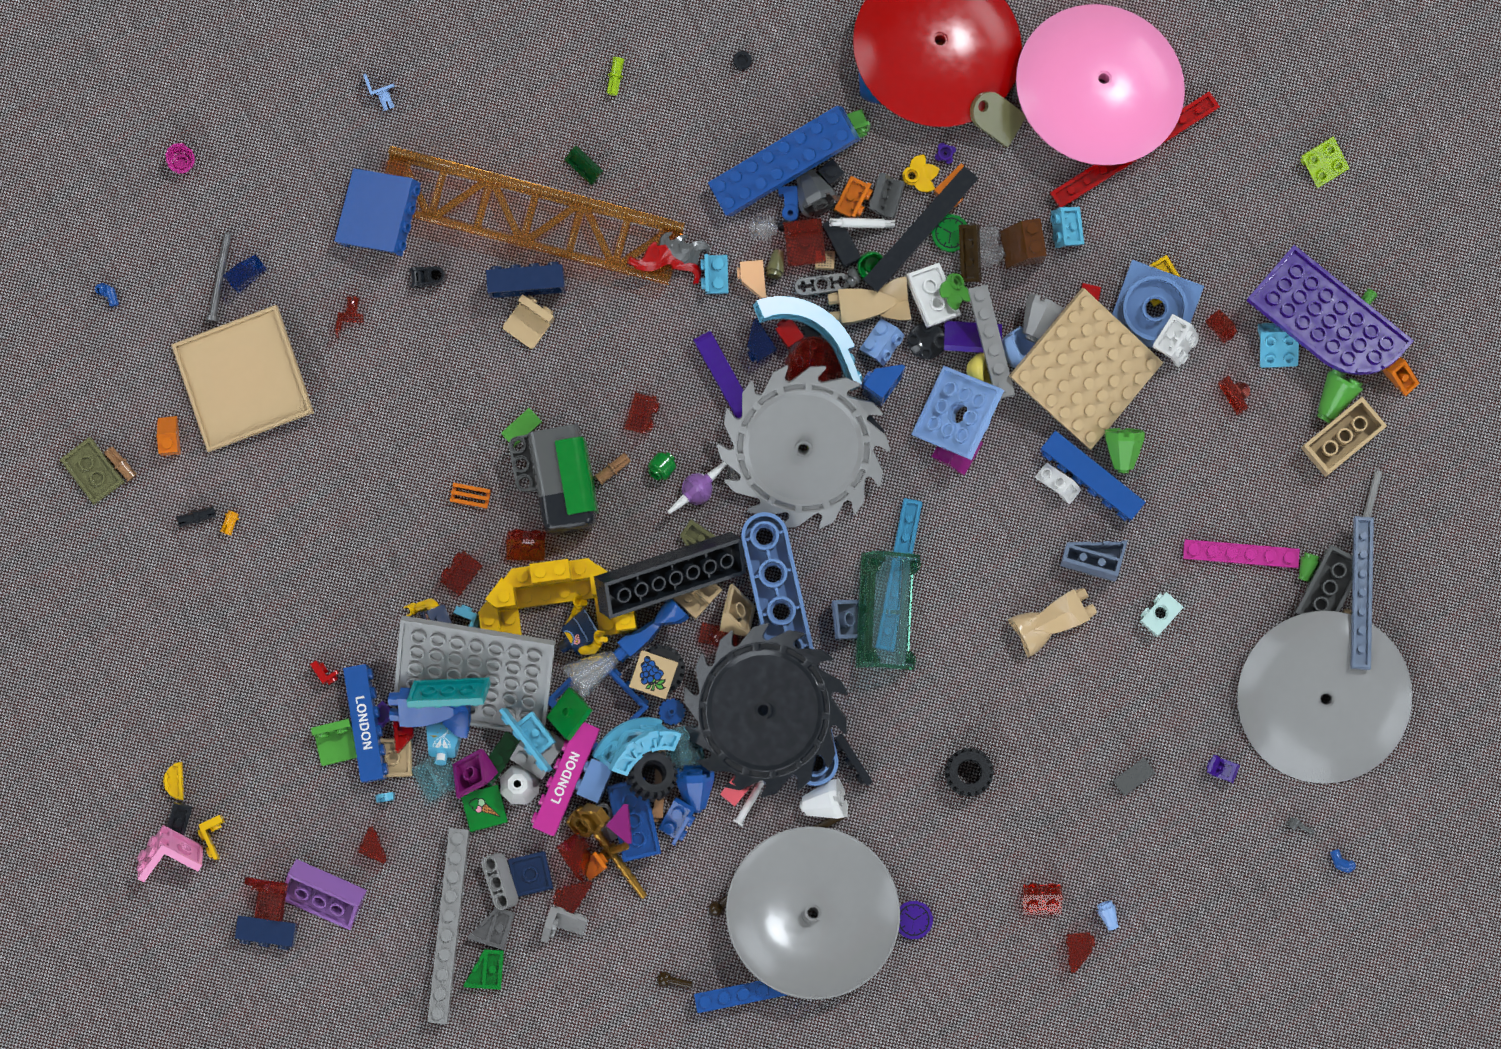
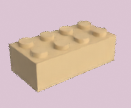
M1361 397L1304 444L1301 449L1326 477L1387 427V425L1367 401Z

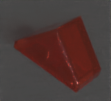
M371 826L368 828L358 853L385 864L388 863L375 826Z

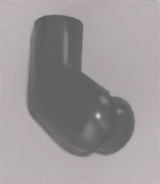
M855 268L849 269V278H847L846 282L851 287H854L860 282V278Z

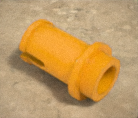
M228 510L225 513L226 517L220 532L232 536L236 521L240 518H238V513Z

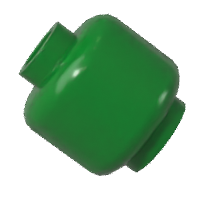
M658 452L648 463V473L657 481L668 479L676 469L675 458L668 452Z

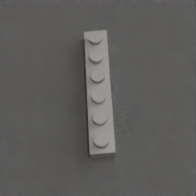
M983 285L969 288L968 293L991 384L1004 390L1001 399L1012 397L1015 395L1012 380L1009 377L1010 372L988 286Z

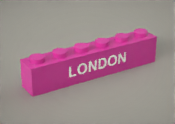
M584 722L572 739L565 741L561 750L564 752L562 759L558 758L554 766L556 773L554 777L550 776L546 787L549 788L547 794H542L538 805H541V808L532 817L531 823H533V828L555 837L574 793L575 786L583 772L584 765L598 737L599 728Z

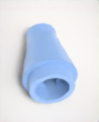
M1111 900L1098 904L1097 912L1107 926L1108 931L1118 928L1115 904Z

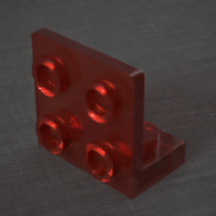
M245 877L244 885L252 886L251 890L258 891L255 918L282 922L288 883Z

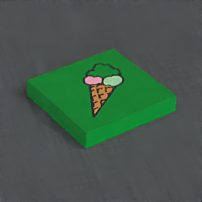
M499 785L476 790L461 797L470 832L508 822Z

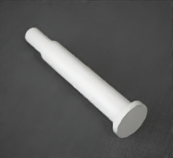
M763 781L758 782L757 786L754 787L737 818L733 819L738 825L743 826L744 819L761 792V788L764 785Z

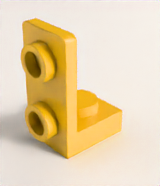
M222 815L199 824L198 834L202 841H206L208 845L205 848L206 852L214 860H218L220 857L208 830L214 832L222 828L221 824L225 823Z

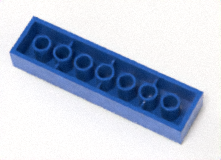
M837 105L709 181L708 184L726 216H733L861 139L844 108Z

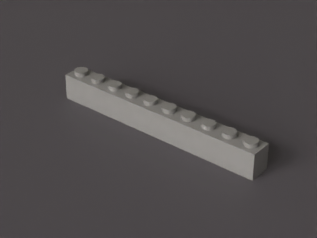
M449 828L427 1021L431 1023L449 1024L470 830Z

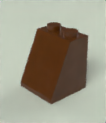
M1041 218L1020 221L1000 231L1006 269L1044 263L1047 254Z

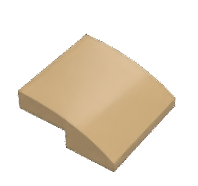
M713 584L672 599L696 620L719 595L722 589L717 584Z

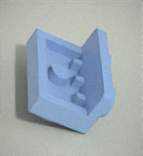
M881 318L860 347V350L884 366L891 358L897 346L901 344L905 335L898 327Z

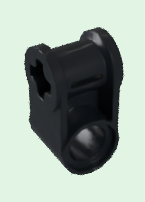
M439 266L409 268L412 278L410 288L418 289L440 286L446 282V273ZM435 272H441L442 276L439 280H433L432 277Z

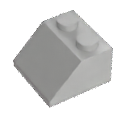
M548 730L556 743L542 753V755L552 767L565 741ZM520 741L510 759L542 780L548 772L541 771L535 764L537 760L533 755L530 756L525 751V744Z

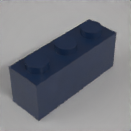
M240 915L237 919L235 939H240L239 943L251 945V941L259 942L258 946L270 947V944L278 945L277 949L289 950V946H295L298 923Z

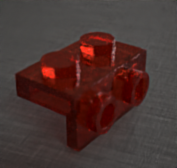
M635 392L624 429L646 436L648 431L652 432L654 421L651 419L653 413L657 414L660 404L657 402V397Z
M519 529L508 531L506 538V560L545 561L546 532H541L540 530L522 531Z
M1032 883L1022 886L1023 915L1062 914L1061 885L1054 883L1037 885Z

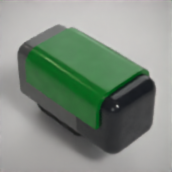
M578 424L533 431L526 435L513 437L509 442V449L516 486L524 493L537 491L544 529L549 534L556 536L592 529L596 525V515L599 514L587 442L582 437L581 427ZM522 441L523 448L519 451L514 450V443ZM526 460L527 466L522 470L518 469V461ZM529 479V487L521 488V480Z

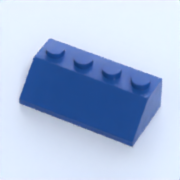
M895 365L877 368L873 372L869 371L862 382V395L881 408L902 379L905 366Z

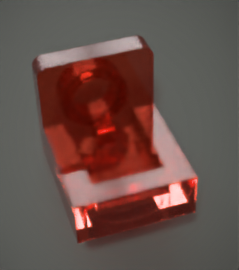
M1220 309L1205 321L1206 325L1218 335L1223 344L1231 340L1237 333L1234 322Z

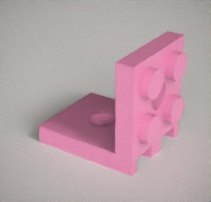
M163 825L155 836H151L145 851L141 850L137 857V879L145 882L164 854L199 871L202 867L203 845Z

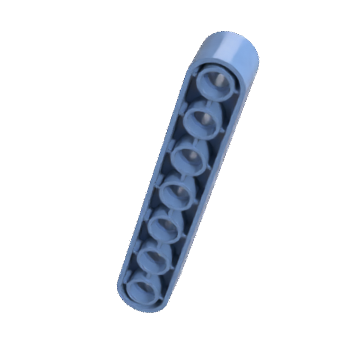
M768 512L757 513L745 522L741 538L760 625L770 624L764 634V638L769 640L788 630L803 632L805 635L795 642L798 649H814L786 525L775 514ZM766 529L773 534L771 543L762 545L757 541L756 535L760 530ZM769 567H777L782 574L780 580L773 583L767 581L764 576L765 571ZM779 604L786 605L790 610L788 618L785 620L776 619L773 615L775 606ZM834 737L835 756L830 768L826 767L823 759V767L819 771H813L811 781L806 784L807 786L817 787L829 782L834 777L838 769V755Z

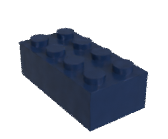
M548 262L545 266H540L539 263L528 264V267L510 265L509 268L502 269L501 266H492L490 270H486L487 293L490 299L522 296V294L531 296L566 293L565 272L563 264H559V262Z

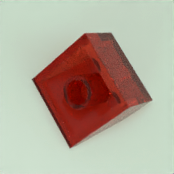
M821 218L783 222L788 267L826 262Z

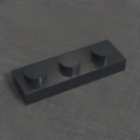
M841 733L835 737L836 748L840 753L843 751L847 756L844 760L850 769L854 767L858 773L855 777L860 785L865 784L867 787L873 783L843 734Z

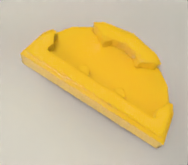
M183 762L174 763L164 774L163 780L165 790L170 796L179 800H184Z

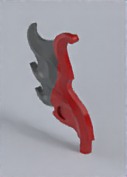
M666 232L660 237L658 246L654 241L647 247L642 259L637 260L630 256L627 260V263L634 266V269L646 272L658 270L669 264L672 269L692 272L694 274L693 284H698L701 278V270L698 266L699 255L703 250L708 252L711 250L704 241L685 243L684 239L688 235H680L670 240L669 236L672 235V232Z

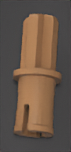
M110 447L105 451V455L115 465L114 469H117L128 482L137 475L126 462L127 459H123L114 447Z
M625 453L612 463H607L608 466L595 474V477L603 485L615 474L617 476V472L631 462L629 457Z

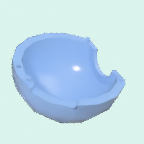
M1021 326L1008 333L1002 340L1006 361L1013 368H1016L1035 345V343L1025 339L1026 335L1023 333Z

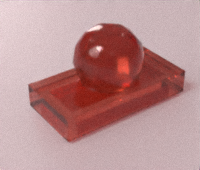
M1230 376L1218 382L1219 387L1237 415H1240L1249 408L1245 399L1249 397L1250 387L1246 383L1237 382L1234 384Z
M702 622L698 642L718 647L720 640L727 632L720 631V625ZM733 634L734 646H737L739 635Z

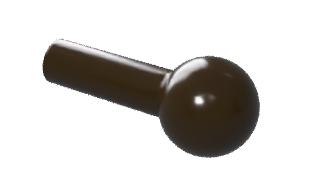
M728 894L720 901H713L709 905V912L713 916H720L724 912Z
M666 971L659 973L657 976V982L662 987H667L670 984L689 989L693 987V981L672 977Z

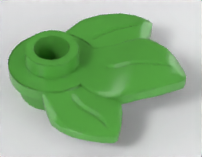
M949 274L946 281L941 283L939 293L941 298H947V303L953 310H958L962 301L970 302L968 288L964 286V280L960 274Z

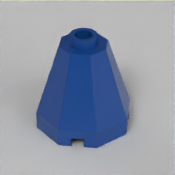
M702 765L684 766L683 771H680L679 768L675 769L678 772L676 783L683 801L696 809L694 813L702 812L703 809H706L713 786L714 771H708Z

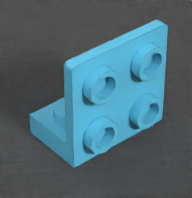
M1274 323L1258 324L1260 367L1298 366L1299 343Z

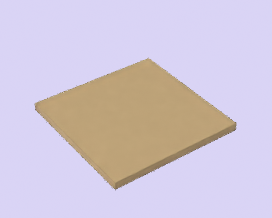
M278 305L171 344L207 452L217 450L314 413Z

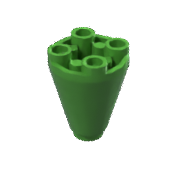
M1335 369L1329 370L1317 410V416L1328 423L1332 419L1334 420L1363 389L1361 387L1363 383L1354 378L1347 379L1344 372Z

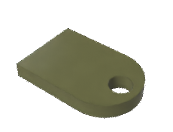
M994 92L980 93L974 98L970 107L971 120L975 126L1007 148L1026 118L1021 110ZM981 101H984L985 108L984 110L980 111L978 107L979 103Z

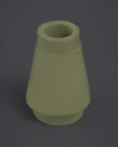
M773 250L765 269L767 277L781 279V276L784 274L783 251Z

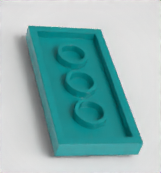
M490 677L415 680L407 698V707L420 709L423 707L440 708L442 706L484 705L491 685Z

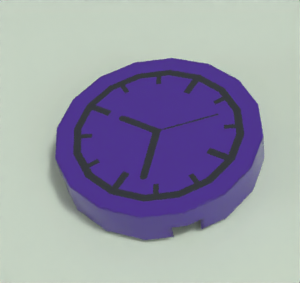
M919 901L903 903L900 906L899 933L909 939L924 937L933 925V916L930 909Z

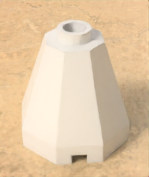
M511 766L500 777V793L511 804L528 805L539 794V778L521 766ZM516 781L521 782V786L519 788L515 787Z
M840 779L830 780L802 796V801H800L801 811L805 812L806 816L836 819L848 817L847 800L844 801L843 797L846 794Z

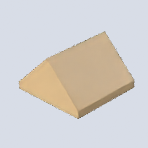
M733 584L729 586L720 631L729 633L732 630L734 631L733 634L746 637L751 630L756 606Z

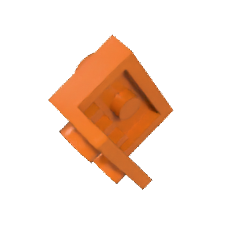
M851 176L834 211L848 218L860 217L865 208L862 206L864 200H869L872 195V184L869 182L867 184Z

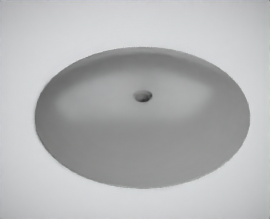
M1337 611L1303 613L1279 623L1257 642L1248 655L1240 675L1237 695L1238 711L1244 732L1250 743L1272 767L1292 778L1306 782L1338 783L1359 777L1371 771L1383 762L1396 748L1410 719L1412 685L1401 653L1381 630L1372 625L1370 670L1350 669L1351 615ZM1323 694H1330V701L1322 703L1321 696Z
M808 826L777 833L761 842L745 857L736 870L730 884L726 902V920L735 951L746 968L756 978L770 988L785 995L819 1000L838 997L861 987L882 968L896 943L900 924V905L897 890L890 873L870 848L843 832L830 828ZM814 910L817 913V917L810 918L807 912Z

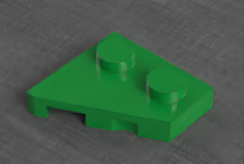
M484 949L464 983V987L501 990L504 951Z

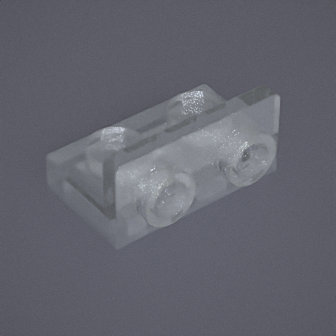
M990 224L988 227L979 229L981 269L1002 263L1005 252L1003 246L998 244L997 239H1000L997 228H993V225Z

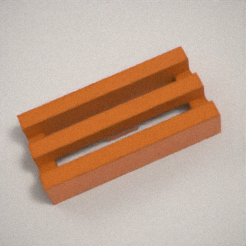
M453 483L450 502L488 509L491 490ZM461 488L486 493V496L456 491V489ZM455 495L485 500V503L456 499Z

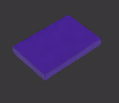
M945 321L944 350L983 353L976 323ZM997 324L1002 341V324Z

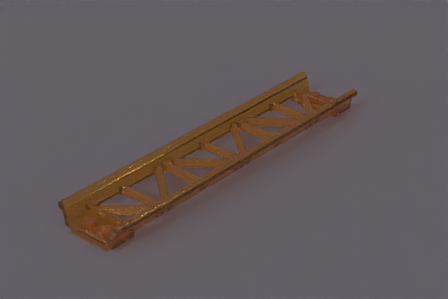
M394 146L389 148V160L385 174L416 180L411 170L412 164L439 171L430 208L420 191L417 201L421 210L416 209L412 218L669 285L674 269L669 264L650 272L640 271L626 264H628L627 260L630 256L633 258L638 257L646 251L652 242L655 241L658 246L659 239L664 233L672 232V235L669 236L670 240L683 235L685 223ZM447 174L477 181L476 184L437 210ZM484 187L474 224L443 216ZM501 188L531 196L521 232ZM492 189L513 235L482 227ZM539 198L569 206L529 234ZM576 211L566 249L535 241L536 238ZM592 212L623 220L614 256H612ZM583 214H585L605 259L574 251ZM631 222L659 229L658 234L621 258Z

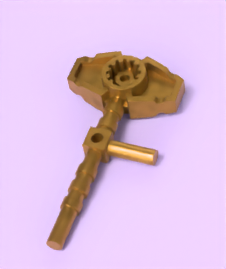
M587 803L584 807L579 806L568 817L567 825L576 835L579 834L582 837L589 838L593 834L594 838L599 841L600 846L603 847L601 852L606 859L613 860L617 869L621 871L623 877L627 879L626 881L631 884L641 899L646 897L647 893L639 884L635 875L631 873L630 868L625 865L626 863L618 855L619 852L628 850L629 844L626 842L618 845L614 842L609 843V840L601 831L607 825L610 817L602 807L595 804Z

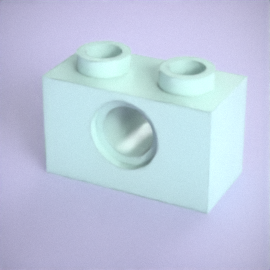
M1167 592L1163 595L1159 593L1152 601L1155 605L1151 609L1147 607L1140 615L1142 619L1139 622L1156 637L1184 608ZM1157 608L1164 610V618L1156 617L1155 610Z

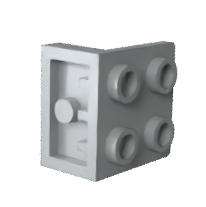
M551 907L543 928L541 941L548 943L550 937L554 938L557 927L583 936L588 919L579 913L572 914L566 912L561 907Z

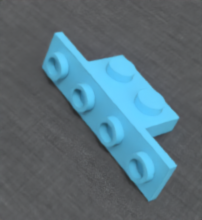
M501 708L499 710L502 714L500 716L506 725L512 727V733L516 739L521 740L525 744V751L530 756H534L537 760L535 762L537 767L541 771H552V767L543 757L542 753L555 744L556 741L535 713L530 712L517 722L507 708Z

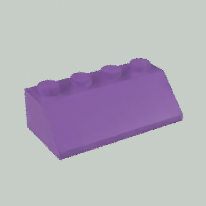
M296 859L287 875L280 900L351 930L367 890Z

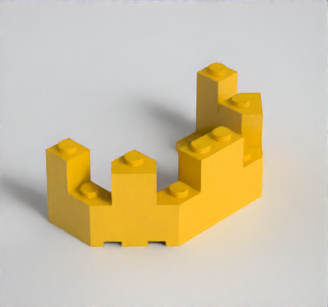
M589 558L571 561L562 559L512 568L504 579L501 578L485 599L486 603L478 612L481 629L522 635L519 609L573 602L575 595H582V599L595 600L598 629L605 631L603 636L630 633L637 630L635 611L611 619L599 612L594 576L606 573L607 571Z

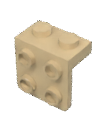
M522 294L518 300V306L504 323L503 329L524 345L533 349L555 319L552 315L553 311L546 306L541 308L536 304L538 301L530 295L526 297Z

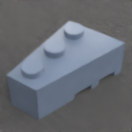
M1128 540L1094 543L1067 542L1060 566L1115 582L1119 575Z

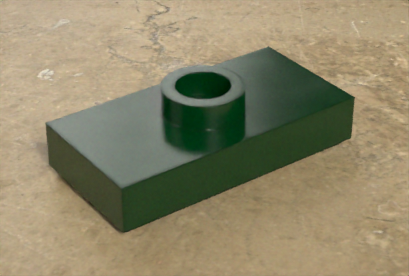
M574 146L564 159L591 186L595 184L603 173V170L578 146Z

